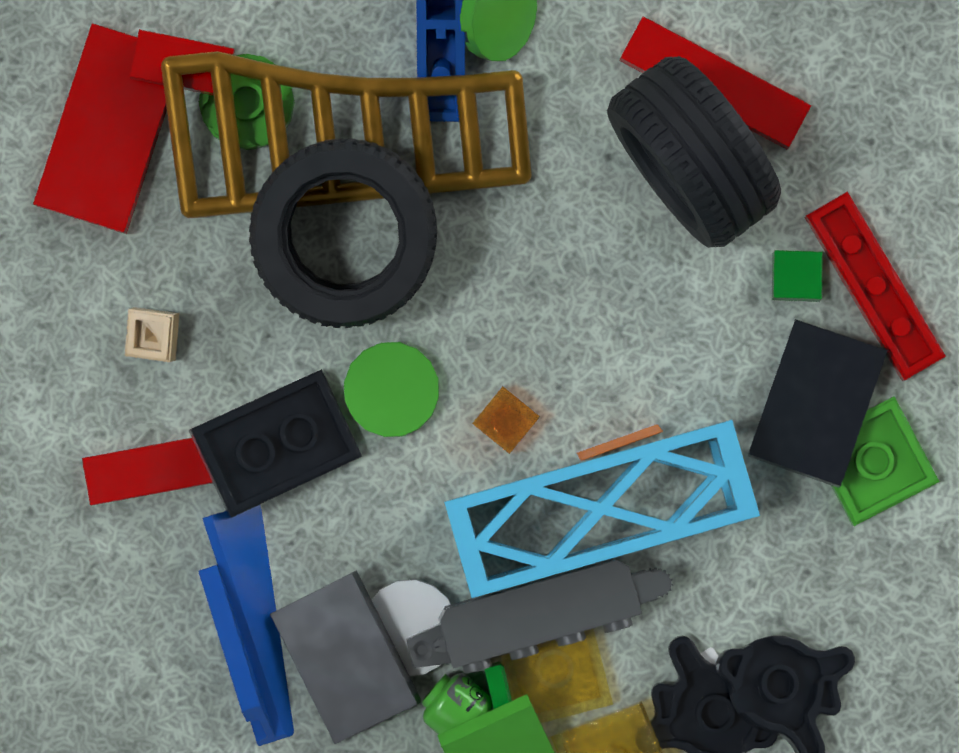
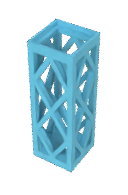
M732 420L444 502L471 598L760 516ZM707 440L714 464L668 451ZM653 461L707 476L667 521L613 507V504ZM632 462L596 502L544 487ZM721 488L727 508L695 517ZM514 495L476 536L468 508ZM530 495L588 510L547 556L489 540ZM603 515L653 528V530L569 553ZM480 551L529 565L487 577Z

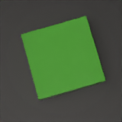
M895 396L867 409L840 488L831 485L852 526H856L940 482Z
M527 694L437 735L444 753H555Z

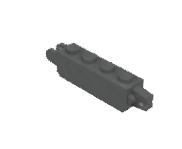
M611 558L447 605L438 618L439 624L406 638L409 654L414 668L451 663L453 669L462 666L464 674L476 672L491 667V658L509 653L511 660L521 659L539 653L537 644L556 639L558 646H565L585 640L584 631L603 626L605 633L628 628L633 625L631 617L642 614L640 604L656 600L659 596L663 598L665 594L668 595V592L672 591L671 586L673 584L671 581L673 579L670 578V574L666 573V570L662 571L659 568L657 570L656 567L654 569L649 568L648 571L644 569L631 573L629 566Z

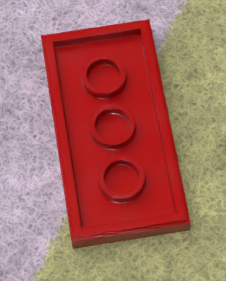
M92 23L33 205L127 235L167 111L163 85L130 78L137 37Z

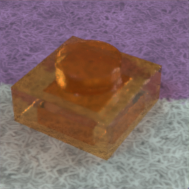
M502 386L472 424L510 454L540 416Z

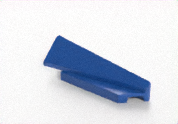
M261 505L232 518H229L226 511L202 518L218 565L199 570V576L241 711L246 722H251L257 745L262 746L292 736L294 734L280 633L270 615L276 611Z

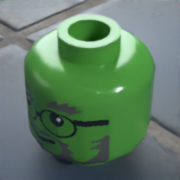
M445 673L421 702L426 707L423 713V721L438 735L491 711L493 707L491 696L463 673H458L452 678Z

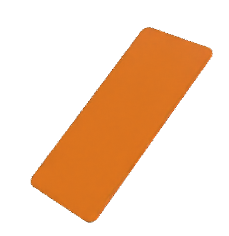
M656 424L580 451L577 455L581 461L656 435L663 432V430Z

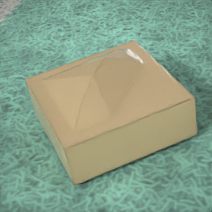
M137 307L129 308L125 356L163 362L176 361L180 313Z

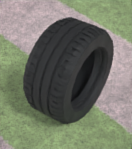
M679 56L665 57L654 65L653 68L646 70L639 78L634 79L626 85L625 89H622L611 98L607 115L624 149L665 206L701 244L708 248L725 247L735 237L748 230L749 226L751 227L756 224L763 216L769 214L777 207L781 196V186L773 166L762 147L724 95L687 59Z
M340 138L309 145L288 157L272 172L262 185L253 205L249 226V243L251 245V256L254 257L253 263L258 270V275L260 279H263V285L269 289L274 299L277 297L280 300L279 304L287 307L291 313L299 314V318L307 319L314 324L318 322L321 323V326L340 328L345 326V328H352L353 326L361 327L367 323L370 325L378 320H383L388 315L394 314L399 308L406 305L407 301L412 299L426 279L434 259L437 242V220L428 189L416 171L408 165L409 163L400 158L395 152L393 153L376 143L352 138ZM351 179L371 186L388 201L398 221L399 244L394 258L380 274L361 283L337 284L318 277L301 262L292 243L291 221L298 201L309 189L327 180Z

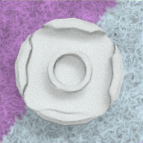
M417 579L396 581L380 589L373 597L372 602L409 676L424 675L439 667L440 665L414 668L406 638L439 624L438 618L445 606L451 604L448 597L434 585Z

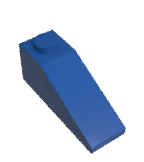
M416 0L417 78L465 75L466 32L461 31L460 24L463 0ZM457 95L428 96L430 122H459Z

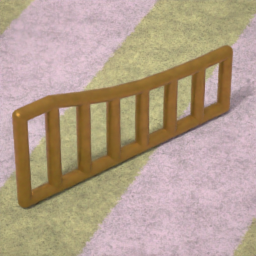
M218 51L169 56L161 63L180 210L186 218L253 212V205L259 193H246L231 74L261 80L272 172L289 157L281 85L311 91L317 143L335 139L330 93L360 96L364 139L381 147H385L379 97H408L416 173L424 182L429 194L521 185L528 183L532 176L523 78L516 70L456 76L365 78L310 72ZM211 72L227 195L198 198L182 75ZM505 91L512 166L483 169L476 93ZM457 95L464 171L436 174L428 96ZM327 180L322 183V186H315L309 189L298 201L296 207L384 199V197L371 186L360 182L341 184L340 180Z

